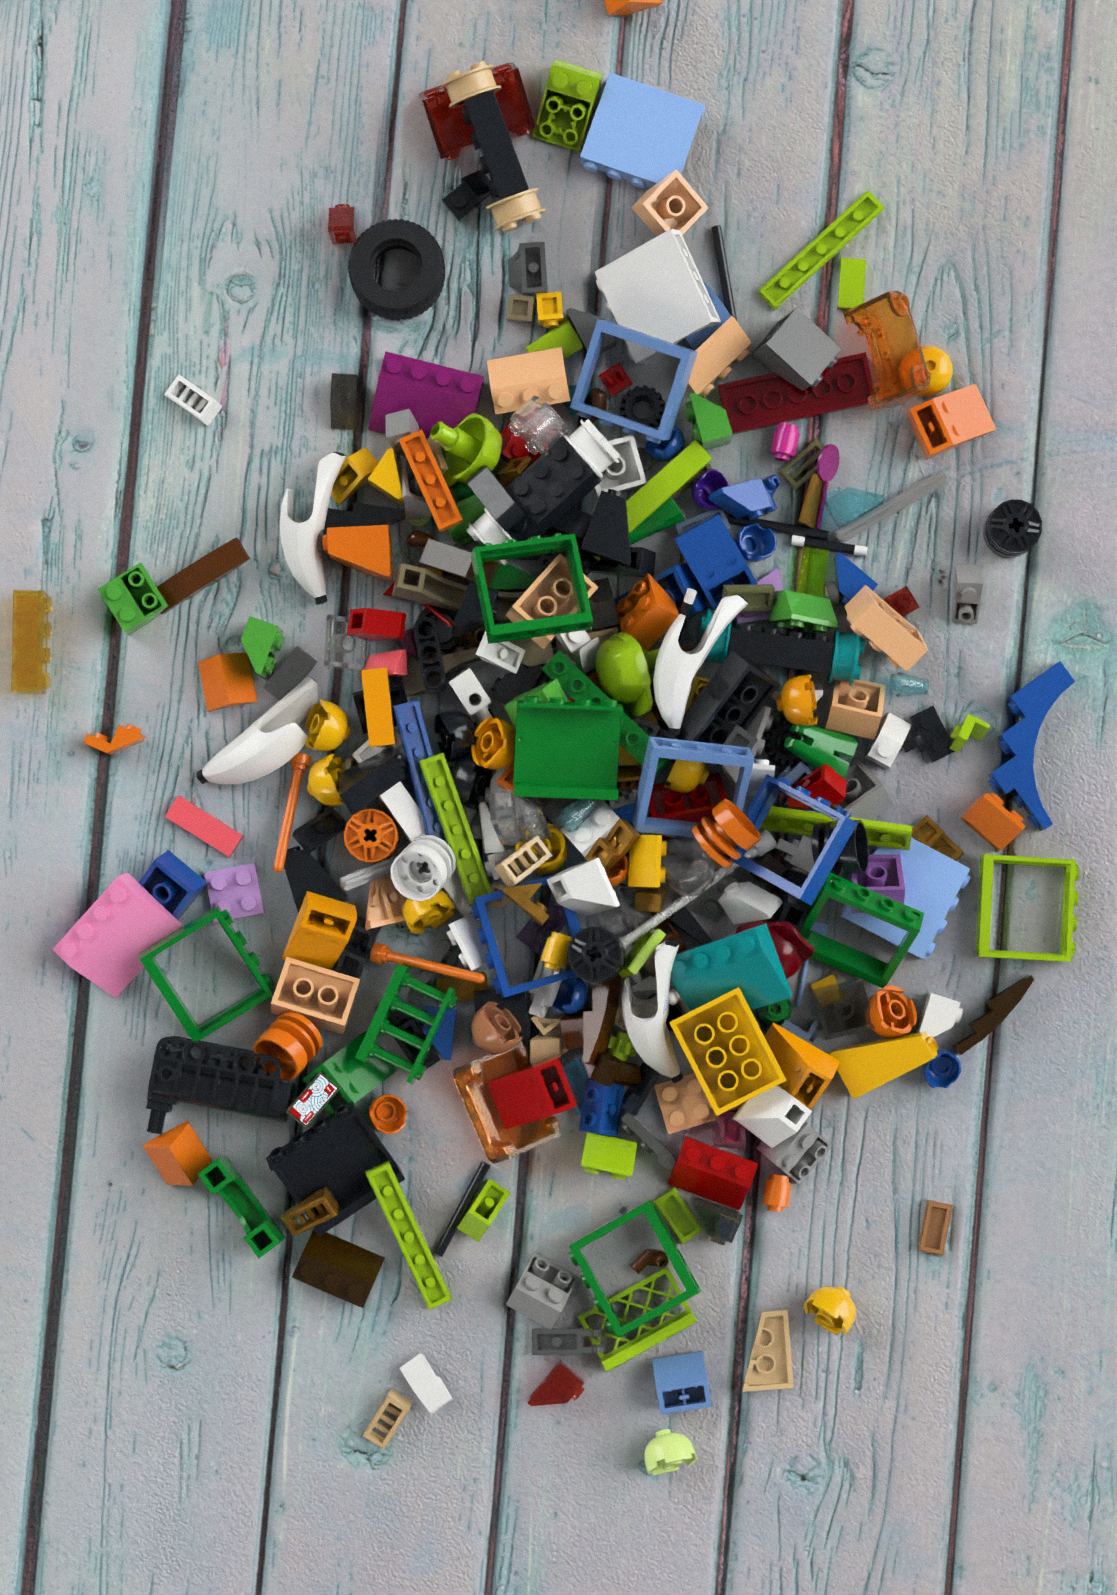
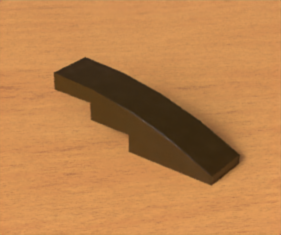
M1027 975L985 1001L990 1011L970 1022L968 1025L973 1033L952 1045L957 1055H962L982 1041L1004 1021L1021 1001L1034 981L1032 975Z

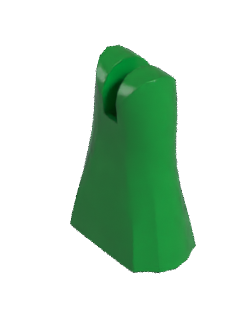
M672 497L629 534L630 545L685 521L682 512Z
M792 724L790 731L800 736V740L786 737L784 747L815 770L827 763L841 777L845 778L850 763L838 757L852 759L858 746L856 739L851 735L823 729L814 725L797 726Z

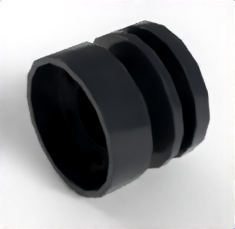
M1015 499L1005 501L995 508L987 517L983 526V537L987 547L994 554L1002 558H1016L1025 554L1038 542L1042 533V520L1039 512L1032 504ZM1013 522L1016 526L1020 527L1016 533L1014 529L1009 528Z
M853 820L858 824L830 873L839 875L841 868H843L847 875L864 874L867 871L869 860L868 839L865 826L861 820ZM828 822L827 825L825 823L815 824L812 833L814 864L836 827L835 822Z
M589 927L579 931L572 938L568 946L567 959L571 969L578 977L589 982L604 983L614 979L621 972L625 964L626 951L622 941L614 933L601 927ZM596 947H598V952L602 953L601 958H596L595 962H592L593 957L589 956V952L595 951Z

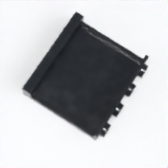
M353 1101L340 1105L333 1114L327 1118L317 1120L313 1127L304 1133L296 1134L289 1143L283 1147L275 1148L266 1157L269 1169L276 1173L297 1203L325 1187L328 1188L338 1202V1215L313 1227L319 1236L377 1199L365 1171L389 1161L398 1182L401 1183L405 1180L401 1168ZM313 1207L315 1213H318V1210Z

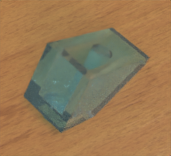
M838 487L827 494L828 499L825 501V507L840 529L883 504L885 498L883 495L846 487L843 490Z

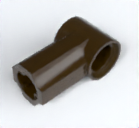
M603 1052L591 1077L605 1086H612L615 1083L633 1087L636 1084L639 1085L642 1079V1068L637 1064L621 1061L617 1057Z

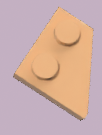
M391 874L370 883L365 923L366 930L405 921L403 906L406 898L395 888Z

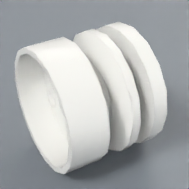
M423 835L416 837L393 861L391 879L395 888L403 896L411 900L424 901L432 898L453 876L456 868V858L452 848L444 840L436 836Z

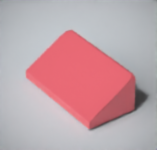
M406 649L370 655L364 670L387 667L389 678L408 675Z

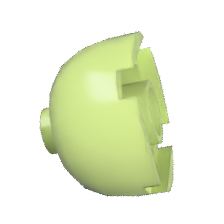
M670 1429L656 1432V1438L649 1441L645 1448L644 1461L648 1474L659 1475L679 1470V1466L686 1462L687 1466H690L697 1461L692 1442L680 1433H671Z

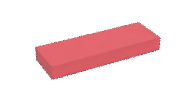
M179 795L165 815L166 818L228 857H231L243 838V835Z

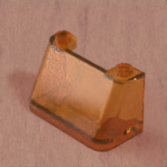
M899 291L886 292L843 312L846 324H855L859 328L857 335L866 336L879 381L872 384L873 390L876 389L875 394L867 397L871 410L897 407L909 401L930 385L931 376L927 370L909 307V300L906 295Z
M522 1041L505 1053H490L453 1070L456 1086L483 1150L492 1163L511 1159L561 1136L559 1122L554 1116L509 1129L504 1127L487 1081L528 1065L530 1054Z

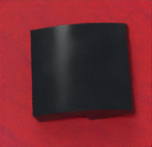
M495 989L473 991L475 1013L487 1002L499 1003L495 1007L500 1010L508 1009L517 1019L522 1030L519 1033V1037H522L521 1041L530 1040L525 992L502 998L501 993L496 994Z

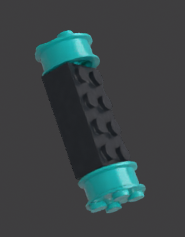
M708 609L707 616L701 617V632H705L714 615L711 613V609ZM731 621L704 660L705 662L722 665L731 651L734 650L752 663L828 673V683H831L832 680L848 682L849 686H853L854 679H860L861 665L858 664L859 654L863 655L865 639H862L857 634L839 632L838 627L835 628L833 640L830 642L829 637L812 634V639L803 638L804 633L787 630L786 635L778 634V629L762 627L761 632L753 631L752 625L739 623L736 624V628H732Z

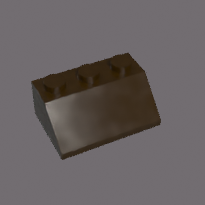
M313 1229L292 1278L363 1308L385 1257L328 1232L319 1236Z

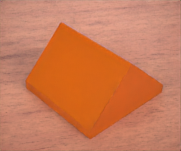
M247 652L219 654L198 662L208 712L258 702Z
M189 1121L143 1144L144 1150L167 1185L193 1186L199 1179L198 1173L205 1169L212 1161V1157Z

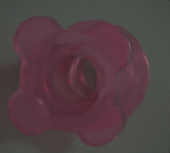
M414 627L404 632L403 639H393L394 644L397 643L400 650L406 649L407 659L418 656Z

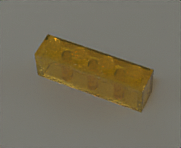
M13 590L11 692L15 694H46V688H50L51 677L50 673H47V663L51 662V649L47 648V638H51L52 634L51 622H48V612H52V598L48 597V593L45 591Z

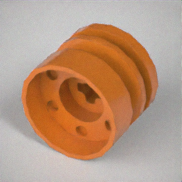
M723 799L712 809L716 822L708 817H703L701 819L702 825L696 824L693 826L692 832L702 849L713 860L727 869L734 864L733 859L739 860L741 858L737 845L746 851L750 850L761 840V835L749 818L728 799Z
M365 809L354 814L346 823L344 841L350 854L358 860L375 864L393 856L398 848L400 835L394 820L383 811ZM367 830L371 832L377 831L375 835L377 840L375 842L371 840L366 842Z
M286 1011L280 1014L276 1021L271 1024L270 1028L257 1039L253 1049L254 1053L276 1057L282 1065L280 1079L291 1081L318 1054L323 1043L318 1029L310 1020L298 1013ZM256 1057L259 1063L261 1061V1058ZM271 1060L266 1065L260 1064L270 1074L277 1071V1067L273 1066V1061Z

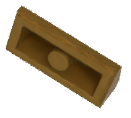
M814 473L810 478L798 519V526L816 529L824 481L820 480L818 474Z
M486 971L478 972L485 976V981L481 984L454 977L435 979L437 989L446 994L449 987L457 989L455 993L458 996L457 1002L474 999L473 991L489 989Z

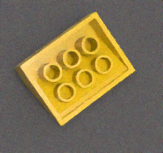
M739 987L669 1022L716 1116L787 1081Z

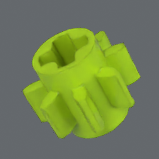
M617 1031L616 1036H610L607 1045L608 1048H611L609 1054L623 1061H627L628 1055L635 1057L636 1050L628 1034Z

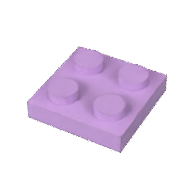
M256 863L205 873L211 909L219 905L222 911L226 909L232 919L265 913Z

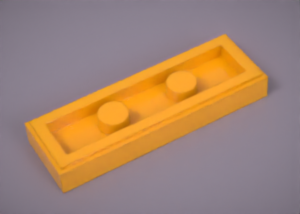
M388 668L361 670L369 747L396 744Z

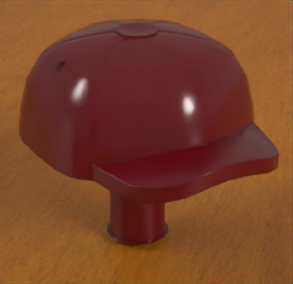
M774 919L771 922L754 921L737 927L736 933L764 923L767 924L786 979L795 975L804 961L812 957L815 952L814 947L802 937L795 927L783 921L775 922Z

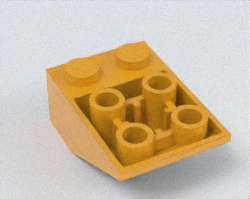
M307 891L281 959L286 960L289 957L332 970L348 943L357 921L356 906Z
M773 1022L764 1037L787 1080L777 1086L812 1110L832 1081L840 1061Z

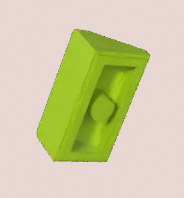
M567 320L525 348L529 353L562 347L565 360L581 350L583 344Z

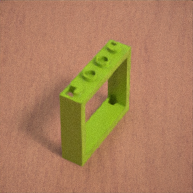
M980 855L975 957L1071 962V957H1074L1076 942H1072V934L1077 930V916H1073L1074 906L1078 905L1079 898L1078 891H1075V881L1079 880L1080 875L1076 859ZM994 864L1064 868L1060 954L989 950Z

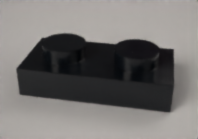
M331 806L294 830L292 836L305 852L309 854L343 832L346 827V821Z

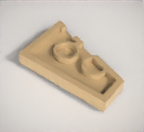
M788 1310L761 1311L742 1392L794 1388Z

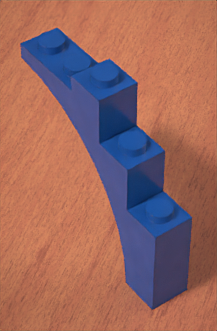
M1061 661L1007 698L1010 702L1008 704L1010 711L1014 716H1020L1021 720L998 736L1000 740L998 745L1006 755L1010 754L1012 758L988 774L991 779L988 783L997 794L1000 792L1003 796L1012 791L1014 795L1011 797L1019 808L1024 807L1029 814L1026 817L1034 829L1039 828L1040 831L1047 829L1053 823L1042 806L1036 788L1033 768L1035 744L1039 729L1048 710L1057 698L1075 682Z

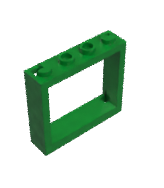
M557 533L547 538L533 536L526 541L518 542L515 539L503 541L502 544L491 545V543H485L484 546L473 548L471 560L488 644L590 629L593 617L575 534L561 535V533ZM565 551L578 613L495 625L482 563Z
M829 873L811 905V910L799 933L815 949L811 958L883 988L888 984L918 935L924 913L846 880L843 877ZM828 897L907 931L888 963L810 930Z
M219 905L139 953V960L192 1041L196 1042L273 996L271 987L274 986L272 979L267 972L262 974L258 968L261 965L258 957L254 952H248L244 946L247 944L245 937L240 930L235 932L231 926V923L234 922L231 915L226 909L222 911ZM217 919L260 988L198 1025L154 956L212 920Z
M652 1200L645 1202L569 1245L571 1251L568 1254L575 1266H580L583 1272L581 1279L587 1289L591 1288L596 1296L593 1298L597 1309L600 1312L604 1311L608 1318L605 1323L612 1335L616 1334L618 1338L702 1292ZM644 1213L686 1291L622 1326L581 1248Z

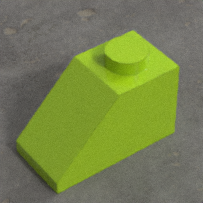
M489 1179L457 1229L479 1242L507 1200L510 1192Z

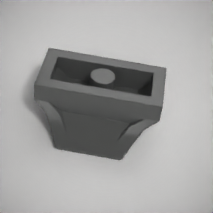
M544 242L519 243L518 251L513 257L508 259L509 287L519 290L522 295L548 293Z

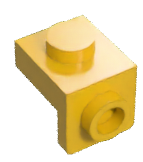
M536 293L538 325H544V328L550 329L563 324L562 293Z

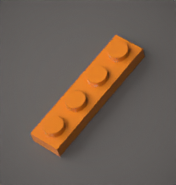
M418 430L398 439L439 532L463 523V519L423 430Z

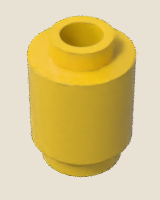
M552 932L551 937L547 938L540 960L545 963L544 968L559 972L560 968H566L568 946L572 937Z

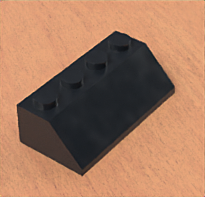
M732 650L685 713L680 727V735L675 737L679 740L723 744L736 724L744 730L747 729L780 683L751 661Z

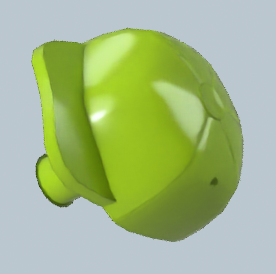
M470 414L456 428L452 429L440 421L431 429V439L443 444L445 449L442 453L448 470L442 475L448 487L457 481L466 483L484 465L491 471L496 467L501 454L502 437L488 418L477 414Z
M625 632L615 633V635H612L600 645L595 656V669L600 686L612 699L628 704L633 716L649 713L653 704L649 674L655 669L660 647L647 652L642 649L638 641L630 634Z

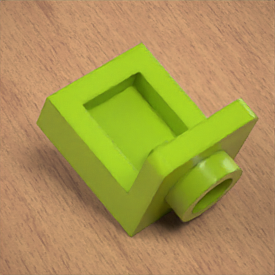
M968 713L960 725L956 724L951 732L950 737L953 741L949 749L959 753L969 736L981 741L989 730L990 725Z

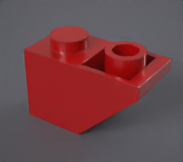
M372 608L350 609L347 634L368 641L403 639L406 613Z

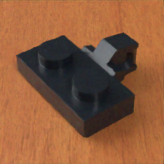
M934 705L910 717L915 730L911 732L913 738L905 741L902 745L906 753L918 747L920 752L926 750L933 763L955 752L949 749L952 742Z

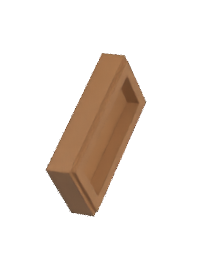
M927 1200L917 1247L918 1251L944 1255L953 1209L952 1204Z

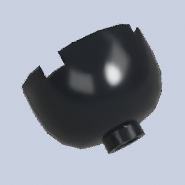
M456 710L436 714L434 718L435 734L440 733L441 742L437 743L441 753H444L447 762L458 761L472 753V744L476 745L474 734L478 725L476 722L472 723L469 716Z
M468 756L457 761L449 769L461 804L474 809L480 804L477 802L479 796L485 797V789L489 787L491 782L492 769L477 765L472 756Z

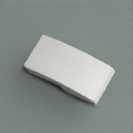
M418 1354L400 1368L407 1382L430 1413H434L453 1399L443 1381L435 1375L423 1354Z

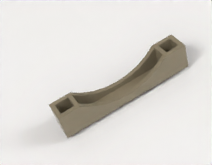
M401 563L396 572L392 596L458 612L468 586L443 578L428 569ZM499 592L498 601H501V606L497 616L493 615V619L503 623H512L505 615L524 593Z
M531 638L509 641L526 650L520 664L524 667L531 668L539 665L543 667L554 656L551 642L545 649H542ZM468 646L454 648V653L446 655L442 651L446 676L463 665L480 661V657L476 655L478 648L469 649ZM437 653L429 654V659L426 660L431 661L435 659ZM408 658V675L402 676L406 696L410 697L428 693L422 680L419 658ZM432 675L428 679L430 685H437L441 681V677L438 675Z

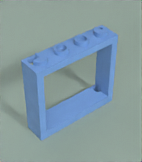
M597 319L570 408L577 410V415L591 419V416L600 418L599 423L610 427H614L615 424L623 426L622 431L637 435L640 432L646 434V439L655 443H660L661 440H670L698 352L607 320ZM606 333L681 359L658 429L584 403Z
M649 736L632 815V823L637 832L643 835L655 833L663 834L670 838L683 836L697 840L692 832V827L696 824L702 825V823L646 817L659 758L739 766L740 770L732 803L743 811L755 759L749 747Z

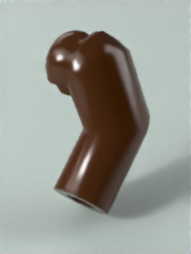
M599 388L592 389L589 393L592 406L606 411V393ZM591 416L589 420L593 424L599 418ZM581 417L584 422L588 419V418Z
M417 530L407 537V543L412 548L417 546L425 548L428 539H435L432 535Z
M646 1249L630 1266L639 1274L647 1265L658 1266L659 1268L666 1267L669 1263V1258L662 1250Z

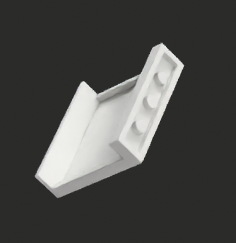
M670 229L595 271L597 277L596 284L608 301L606 303L607 309L621 326L676 344L705 327H713L721 323L680 230ZM625 340L628 346L627 353L635 363L645 364L648 362V358L659 353V351Z

